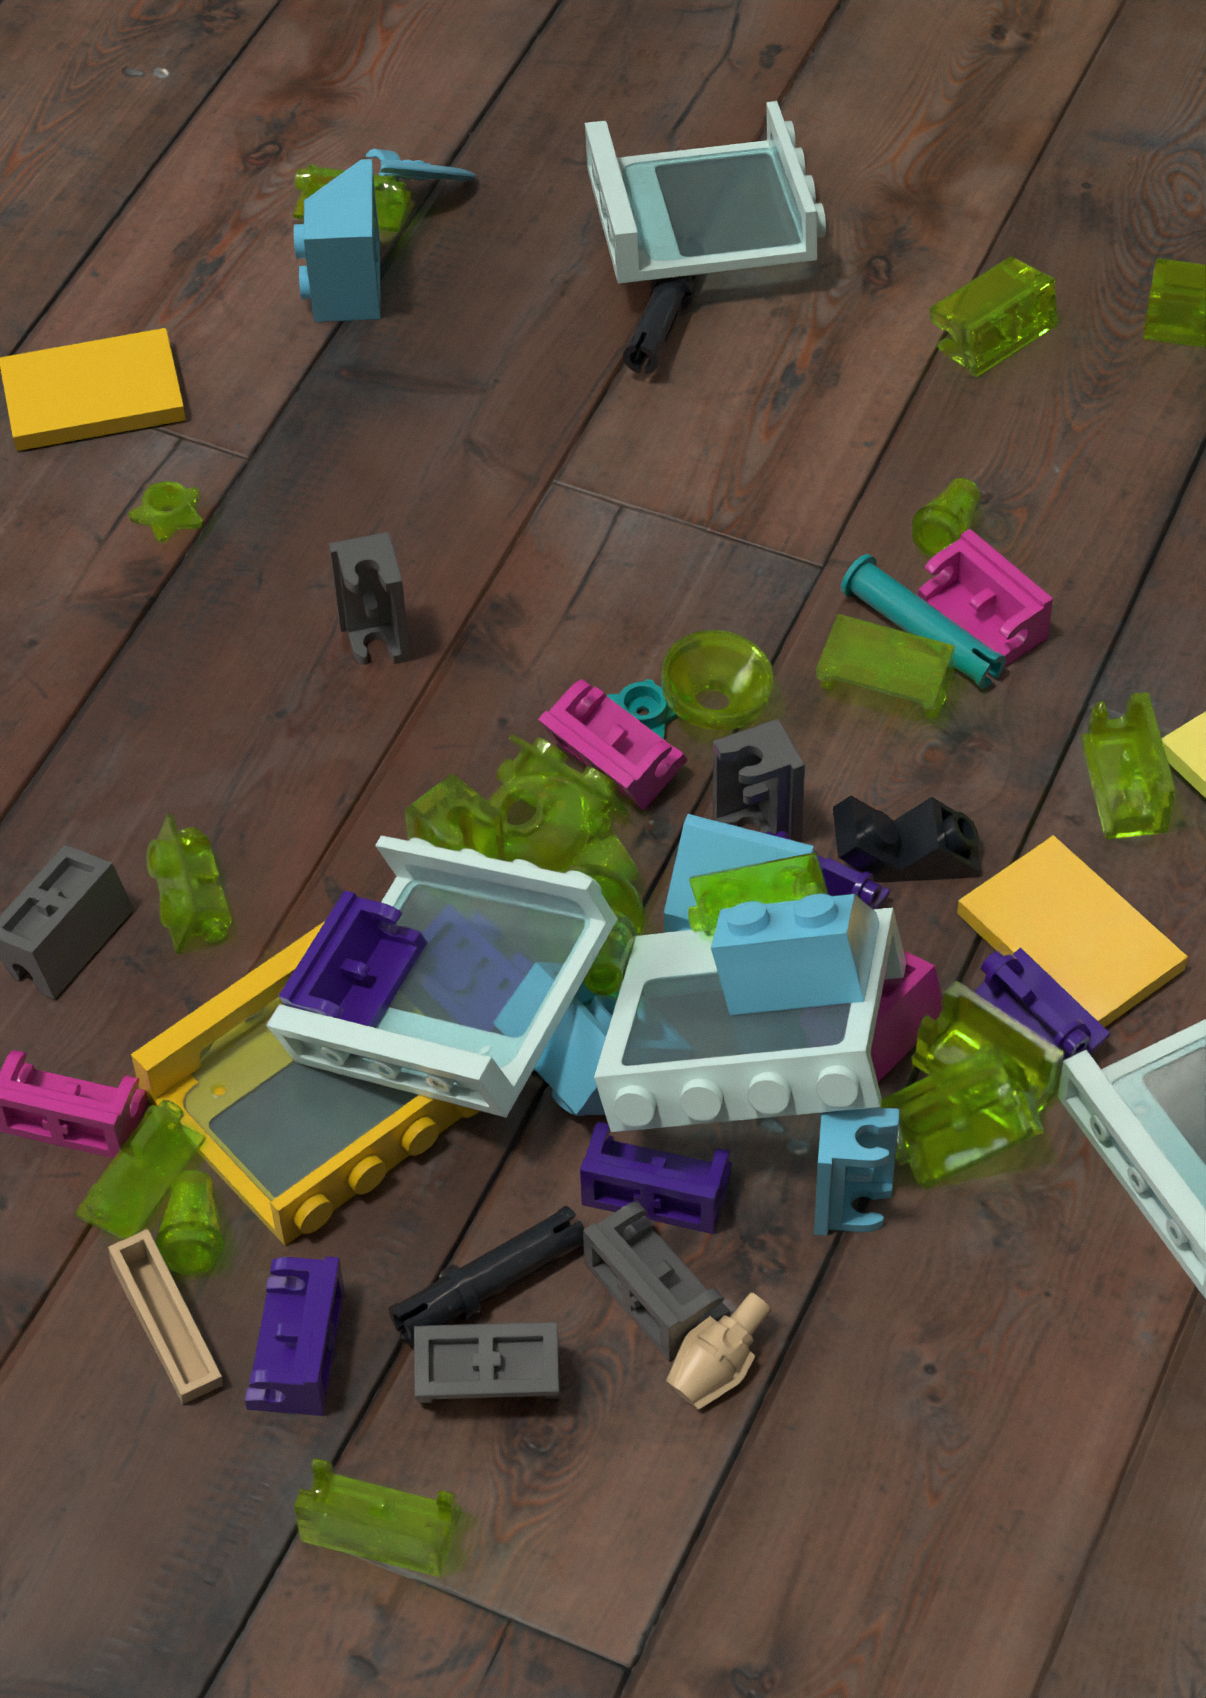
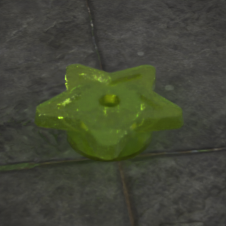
M172 481L152 483L143 494V504L128 512V516L133 523L150 526L156 541L162 543L177 529H198L202 527L203 519L193 509L199 496V490L196 487L186 489L183 485Z

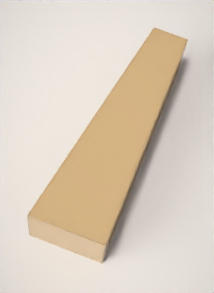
M146 1229L109 1246L112 1268L182 1404L223 1386L222 1376L149 1230Z

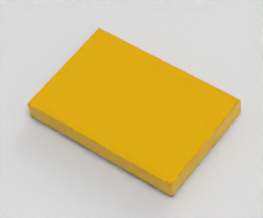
M166 328L0 357V369L16 451L186 420Z
M1054 835L958 900L957 914L996 951H1000L1004 956L1013 955L1021 947L1104 1028L1179 975L1186 968L1188 956Z

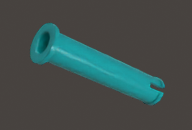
M871 554L862 555L848 568L841 582L840 590L842 594L847 597L857 596L972 679L980 688L985 689L992 684V680L986 677L987 673L995 680L999 677L1006 663V657L1003 654L994 651L877 567V560Z

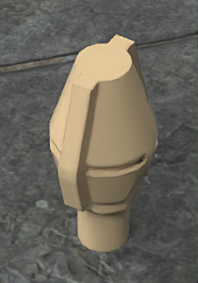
M749 1293L730 1317L723 1315L719 1321H715L711 1316L706 1318L684 1337L665 1382L682 1399L697 1410L738 1385L744 1379L755 1358V1355L749 1351V1346L754 1342L751 1335L772 1311L769 1305L756 1294Z

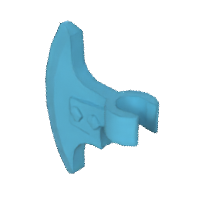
M372 149L366 153V157L380 159V173L377 177L374 176V184L378 186H393L398 182L399 178L417 181L423 179L430 180V178L468 181L477 178L476 174L461 168L431 165V163H424L421 160L412 161L407 159L401 161L399 155L391 150Z

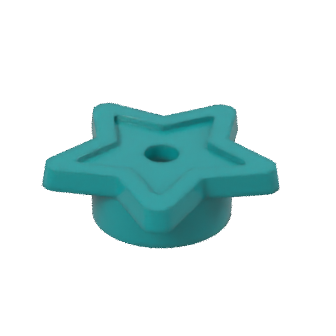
M652 679L629 684L620 694L607 695V697L662 739H664L665 724L682 715L684 710L683 703L667 699L664 690L656 685ZM640 710H646L648 711V714L639 715L638 712Z

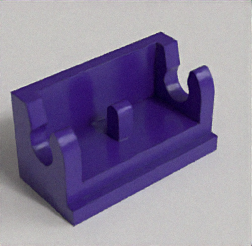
M344 890L278 997L285 1006L376 1028L428 942L420 931L406 926L395 925L402 916V912L397 908L382 902L357 897L355 893Z
M597 1122L580 1168L582 1205L616 1212L627 1204L638 1201L647 1211L645 1216L651 1221L714 1234L732 1173V1162H729L730 1150L716 1148L712 1162L614 1141V1136L609 1135V1125Z
M326 1256L325 1260L296 1257L276 1258L272 1260L270 1274L275 1276H270L267 1280L266 1300L249 1388H247L245 1398L247 1410L324 1416L345 1295L340 1259L338 1257Z

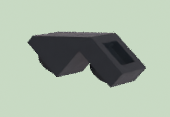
M852 795L833 806L838 858L862 872L867 871L873 874L874 879L881 883L972 878L981 873L977 848L979 836L974 821L966 814L953 810L933 797H930L895 820L891 819L883 811L872 808Z

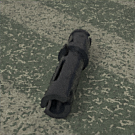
M683 241L676 243L679 255L684 247ZM688 241L687 247L680 257L682 259L704 256V253L698 245ZM697 274L653 279L651 281V297L628 346L623 352L624 363L630 370L640 374L646 358H649L645 366V374H650L656 370L681 310L688 307L693 299L695 290L692 289Z
M568 1206L560 1208L557 1213L465 1266L459 1268L452 1264L440 1272V1280L404 1301L391 1305L389 1307V1314L396 1330L399 1331L403 1327L406 1328V1332L401 1335V1338L412 1347L414 1345V1326L446 1325L460 1316L468 1320L480 1313V1304L573 1250L584 1247L583 1224L580 1220L573 1225L569 1222L575 1218V1212Z

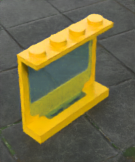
M324 922L131 1054L136 1077L140 1079L139 1089L146 1090L148 1100L284 1246L303 1233L309 1234L321 1228L331 1217L335 1209L356 1194L362 1195L373 1190L394 1166L410 1155L416 1156L425 1152L434 1144L439 1134L462 1117L474 1116L480 1111L299 1064L292 1059L266 1025L278 1005H284L278 996ZM400 991L397 992L388 1009L425 1017Z

